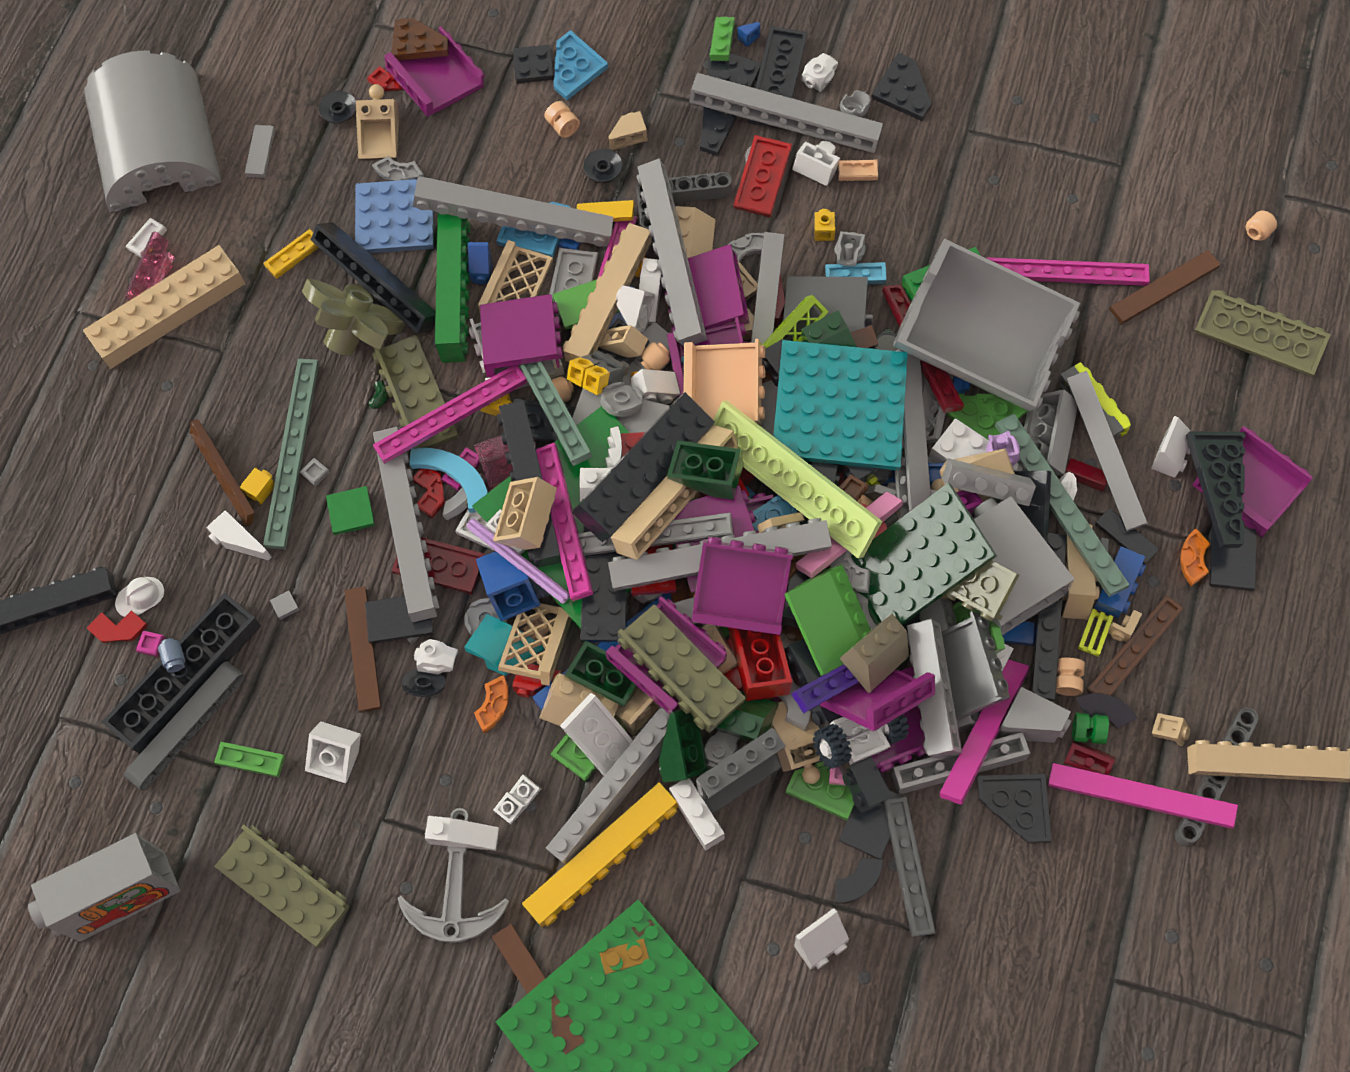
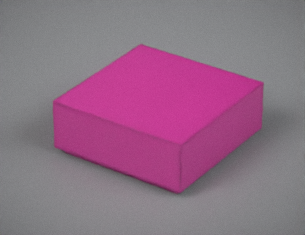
M143 631L136 651L158 657V646L165 640V637L161 634Z

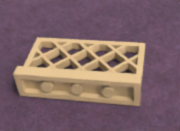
M508 240L478 304L479 312L480 305L502 302L513 297L520 299L519 295L528 291L531 297L537 296L553 262V257L518 247L515 242ZM518 254L526 255L528 260L519 264L516 259ZM539 260L546 262L545 266L536 269L534 262ZM531 264L534 271L523 274L521 268ZM518 269L521 276L511 280L509 277L510 272ZM536 275L538 278L537 283L529 286L526 279ZM523 280L526 287L516 291L513 284ZM511 286L513 293L503 296L502 289Z
M540 603V606L533 608L536 611L535 614L527 617L523 612L516 616L498 669L503 672L541 679V684L550 686L572 619L561 607ZM548 613L557 614L556 618L550 621L544 615ZM540 617L544 623L534 627L531 621ZM527 623L530 630L521 634L518 627ZM548 628L551 634L542 638L539 631ZM535 634L538 640L529 644L525 638ZM521 640L525 646L515 650L512 644ZM542 644L545 651L536 655L533 648ZM529 651L532 657L523 661L519 655ZM514 657L519 662L514 666L506 665V661ZM537 662L540 667L538 671L529 670L527 665Z

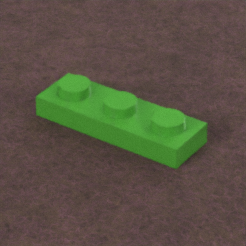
M716 17L710 61H729L735 25L734 17Z
M220 742L214 763L220 766L279 778L285 756L283 754Z

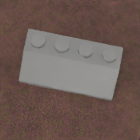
M1065 390L1042 394L1043 401L1038 410L1034 409L1031 412H1027L1024 429L1056 476L1065 474L1078 407L1075 398Z

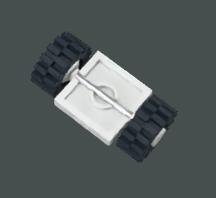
M902 714L877 730L872 731L842 717L832 721L830 725L816 730L813 734L815 736L813 737V742H815L813 746L817 749L816 755L820 756V762H824V766H828V769L836 768L847 762L851 765L887 750L891 747V744L905 739L909 733L907 730L909 724H906L908 720Z

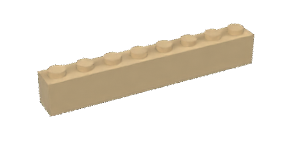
M629 223L626 230H622L619 244L614 246L610 261L607 260L605 263L602 277L599 276L596 281L594 293H590L586 308H583L580 312L578 324H575L571 330V338L564 343L562 351L564 352L565 361L570 362V360L588 354L593 355V352L597 351L606 330L617 312L618 301L616 300L618 290L621 289L622 285L630 286L652 242L649 229Z
M715 425L697 442L700 444L738 448L734 431ZM666 476L611 536L617 553L638 560L698 491L669 480Z
M1208 740L1195 741L1196 744L1187 747L1189 774L1350 782V749L1340 751L1339 747H1327L1325 750H1318V746H1305L1304 749H1297L1296 745H1283L1282 748H1275V744H1261V747H1254L1253 743L1248 742L1239 743V746H1235L1229 741L1217 742L1216 745L1210 744Z

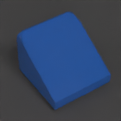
M759 22L737 28V38L745 46H749L760 37Z

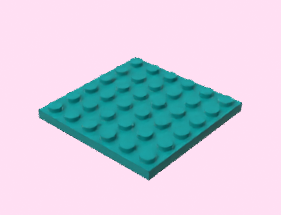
M782 340L773 437L804 461L900 470L908 353Z

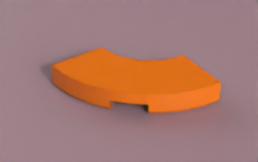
M1197 528L1187 537L1180 555L1182 572L1191 587L1209 573L1205 566L1204 554L1210 543Z
M504 675L484 684L486 689L485 701L481 708L474 712L483 733L492 729L506 711L509 689Z

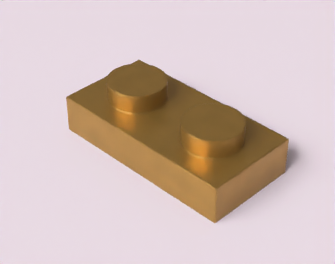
M644 939L636 940L640 947L634 945L630 947L629 951H627L628 943L600 953L605 974L615 972L610 966L618 965L620 958L623 961V966L620 970L642 964L645 959H649Z

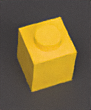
M254 468L240 488L247 497L262 505L273 491L275 483L272 480L273 476L266 470L261 472Z

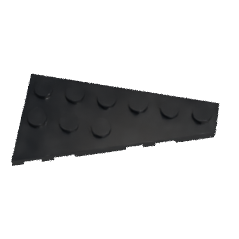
M710 46L708 76L753 87L758 77L761 63L730 53L729 61H710ZM704 107L700 151L718 157L738 116Z
M1190 431L1186 435V439L1220 548H1240L1244 544V521L1242 520L1244 503L1242 502V495L1245 488V465L1243 464L1245 432Z

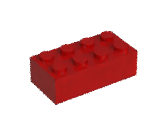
M728 627L746 701L789 695L792 679L781 636Z

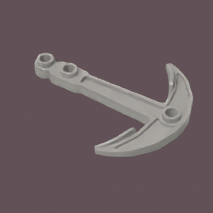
M457 808L451 813L450 818L457 819L459 816H464V821H469L467 811L462 808ZM448 846L449 861L442 917L427 916L425 912L410 905L402 896L398 897V901L408 922L423 935L440 942L458 943L479 937L493 927L505 912L509 901L505 898L494 907L478 913V917L462 919L464 856L467 853V848ZM455 928V934L452 936L448 935V930Z

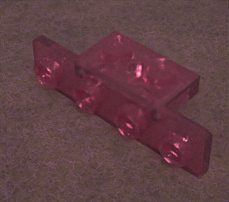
M156 231L151 233L124 297L128 301L164 280L172 268L175 256L170 252L164 253L168 240Z

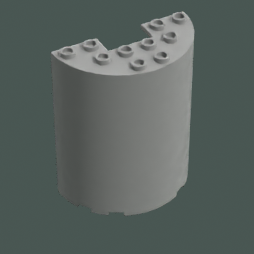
M134 51L112 57L104 61L101 68L91 72L87 78L88 82L84 88V94L109 212L120 211L124 208L147 203L142 191L152 190L164 185L167 186L179 182L183 191L188 192L222 182L198 77L191 65L186 61L177 60L174 55L164 52L159 55L150 54V51Z
M944 238L922 280L923 283L919 286L894 340L893 347L1029 412L1034 409L1038 410L1043 401L1041 395L1047 390L1051 382L1048 380L1051 374L1049 368L1057 360V348H1061L1064 341L1068 340L1073 329L1070 326L1071 323L1076 322L1080 314L1077 311L1080 303Z

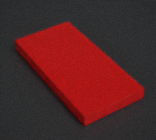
M757 135L754 136L733 208L771 217L791 153L792 144Z

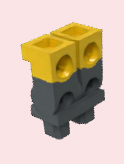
M597 350L593 352V355L588 354L570 360L567 380L580 387L583 386L584 389L598 395L602 393L604 387L612 383L623 382V376L628 374L629 364L624 361L619 362L612 355L604 354Z

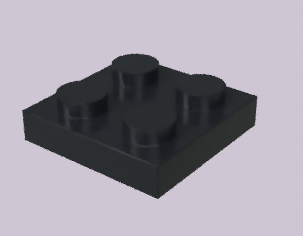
M550 44L513 48L516 84L554 80Z

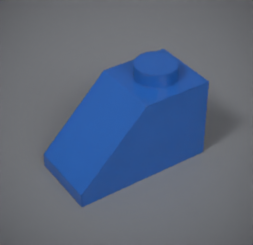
M468 242L471 282L478 285L488 284L493 273V260L488 242Z

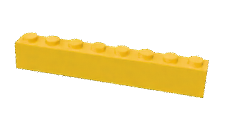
M660 783L655 785L528 897L522 905L541 927L545 925L550 926L558 918L556 915L561 910H568L575 903L574 899L579 894L583 896L592 888L591 884L597 878L599 880L603 879L609 873L608 869L614 863L616 865L620 864L626 858L625 854L631 848L633 850L638 848L643 843L642 838L648 833L652 835L660 827V822L665 818L668 820L677 812V801Z

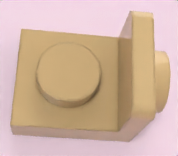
M1134 610L1131 616H1125L1121 626L1113 622L1108 633L1118 641L1127 642L1142 613Z
M1158 713L1152 735L1176 741L1178 746H1183L1185 740L1189 738L1190 728L1184 718Z

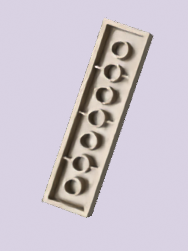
M220 245L83 329V331L107 366L112 369L245 285V282L240 272Z

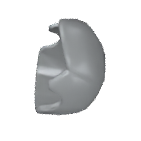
M855 90L851 96L846 94L840 102L841 112L858 117L865 116L870 107V96L859 90Z

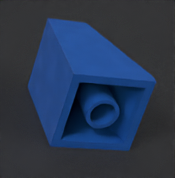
M495 551L476 559L487 595L500 621L540 606L528 576Z

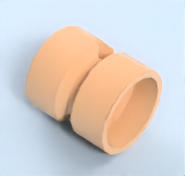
M563 101L551 104L544 115L545 119L562 138L574 134L580 125V120Z
M1076 658L1058 659L1055 693L1065 696H1078L1083 693L1084 681L1081 677L1084 676V661Z

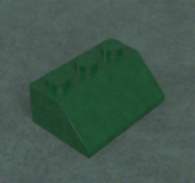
M587 641L584 642L565 674L566 678L623 707L632 699L638 689L636 684L607 660L605 650Z
M767 699L745 701L714 730L752 742L770 729L779 704Z

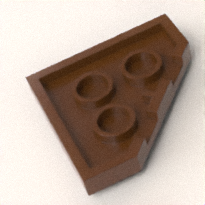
M414 18L395 20L391 53L398 61L448 56L449 41L447 37Z

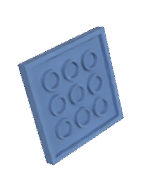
M417 179L356 184L355 241L368 253L434 249V211L420 210L412 207Z

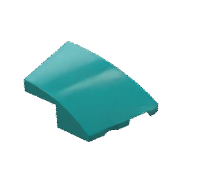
M487 614L464 648L466 652L484 659L488 669L506 676L510 673L499 671L498 666L513 626ZM530 636L525 638L529 644L536 641ZM521 640L512 644L515 650L525 646ZM542 645L533 648L535 653H542L545 650ZM529 651L519 655L523 661L532 657ZM515 657L506 661V665L510 666L519 663Z

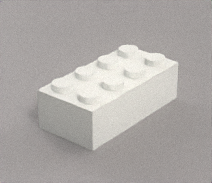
M955 418L932 447L929 459L935 463H945L948 458L957 459L985 453L989 440ZM1019 461L1012 466L1014 471H1023ZM994 498L998 504L1002 501V499Z

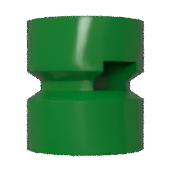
M1076 712L1073 718L1072 740L1084 743L1091 740L1093 744H1106L1109 731L1108 716L1095 714L1093 717H1090L1087 713Z

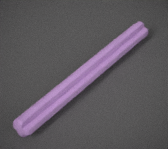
M472 518L467 523V528L558 601L565 603L569 599L570 595L565 589L513 548L493 542L495 534L476 519Z

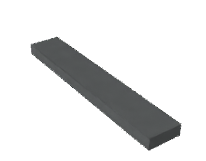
M907 797L889 799L883 804L911 937L934 934L935 928Z

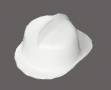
M139 577L132 580L116 597V610L124 617L131 610L137 615L144 613L162 600L164 596L163 584L153 577Z

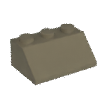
M891 614L840 657V660L868 693L876 688L909 657L907 630Z

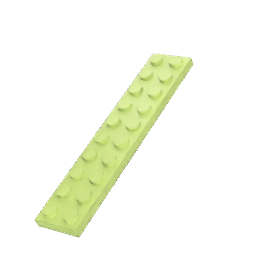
M722 401L715 415V423L713 425L734 431L738 444L737 449L742 451L743 467L809 520L821 518L822 521L827 520L830 536L858 559L863 558L882 521L728 401Z

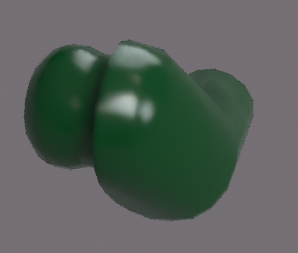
M384 381L374 383L376 394L369 400V406L372 409L382 407L388 400Z

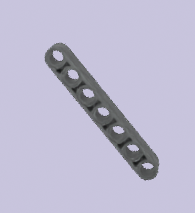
M228 661L221 664L127 768L124 773L125 778L139 790L148 788L240 686L245 675Z
M1251 708L1241 709L1230 723L1222 741H1229L1232 745L1239 746V743L1234 742L1231 735H1236L1239 737L1240 743L1248 742L1258 722L1256 711ZM1241 716L1246 717L1250 724L1243 723ZM1204 775L1194 795L1203 797L1202 792L1206 791L1211 795L1212 799L1219 800L1230 776H1220L1221 781H1217L1212 775ZM1182 818L1175 832L1176 842L1183 847L1191 846L1200 838L1207 823ZM1183 830L1190 831L1192 839H1187L1183 835Z

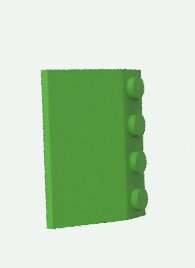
M842 564L822 570L815 577L809 578L784 594L820 675H824L842 666L844 663L840 660V657L871 631Z

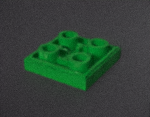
M367 486L326 495L334 536L375 526Z

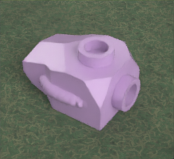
M1010 431L1000 435H988L989 442L986 446V452L1006 448L1012 466L1020 460L1019 443L1010 434Z

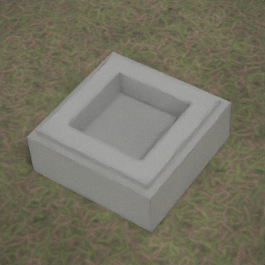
M315 458L300 471V474L315 487L330 473Z
M290 591L270 600L280 620L299 611Z

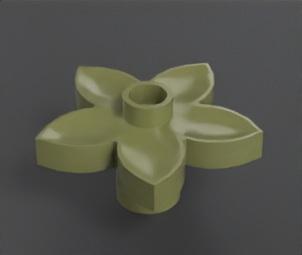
M307 278L302 292L305 297L319 308L315 317L316 324L329 328L324 338V344L338 354L353 355L359 340L380 350L387 335L401 333L406 324L390 309L373 304L371 294L361 285H347L341 291L330 284Z

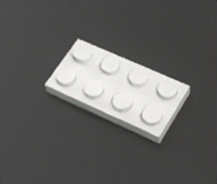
M592 693L560 725L603 776H605L633 741L600 700Z

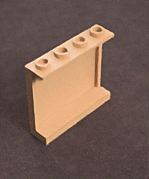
M755 339V343L695 346L693 342H685L684 393L686 392L713 420L722 401H728L759 426H762V419H765V408L762 406V399L765 398V387L762 386V378H765V366H762V358H765V346L762 345L759 339Z

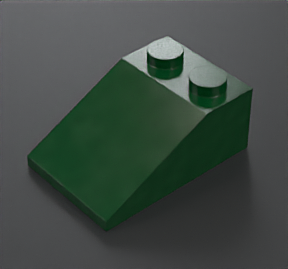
M839 310L801 329V337L804 342L857 347Z
M677 440L667 479L711 497L734 500L743 467L742 451L737 448Z
M682 709L670 713L659 758V770L663 782L687 780L708 771L701 729L695 724V718L690 713L686 714Z

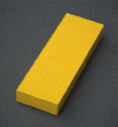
M634 200L577 204L576 209L612 216L613 222L633 221L635 203Z
M310 229L263 263L276 279L319 248L310 240L313 232Z

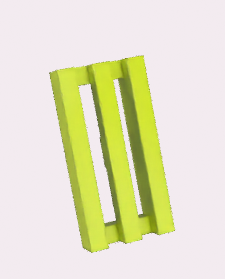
M1092 609L1078 649L1099 657L1114 616H1107L1103 612L1099 613L1096 612L1097 610ZM1094 617L1098 618V621L1096 623L1088 647L1084 646V644L1087 639L1089 630L1091 628ZM1104 620L1106 621V624L1103 629L1097 649L1094 650L1092 648L1094 646L1102 621Z

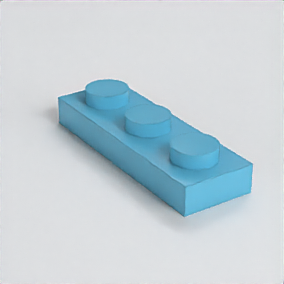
M885 262L857 263L856 266L826 264L825 277H868V284H886Z

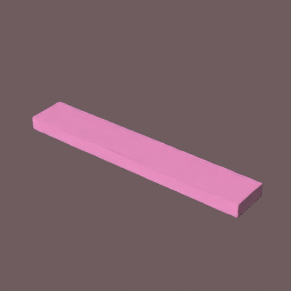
M885 492L866 509L884 522L903 506V500ZM830 536L831 549L805 555L796 563V568L813 578L845 553L847 549Z

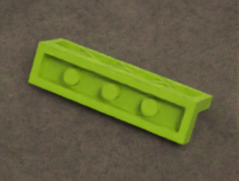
M813 295L805 297L762 345L766 349L781 339L783 340L785 335H793V341L802 342L801 332L796 331V323L798 321H806V326H808L810 321L814 323L824 318L829 311ZM813 305L821 312L817 318H810V308Z

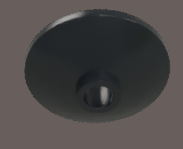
M345 91L330 92L319 103V113L329 123L338 124L346 122L356 112L354 97Z
M597 149L591 152L584 161V172L587 177L599 183L614 180L622 170L620 156L610 149Z
M414 669L403 676L401 685L403 690L412 696L430 697L444 689L445 678L441 673L432 674Z

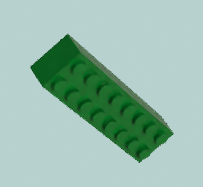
M438 213L435 345L442 363L466 362V354H469V343L466 342V336H469V325L466 324V319L470 317L469 307H467L466 302L470 301V292L467 289V284H470V275L467 272V267H469L467 250L468 242H470L468 233L471 232V225L468 218Z

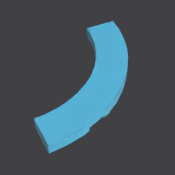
M411 448V469L441 470L447 473L464 489L467 496L469 513H475L476 511L472 505L488 493L484 481L476 469L461 457L447 451L433 448Z

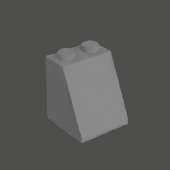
M1021 687L996 737L1003 738L1023 732L1026 741L1054 743L1057 737L1062 738L1071 723V720L1068 719L1071 712Z

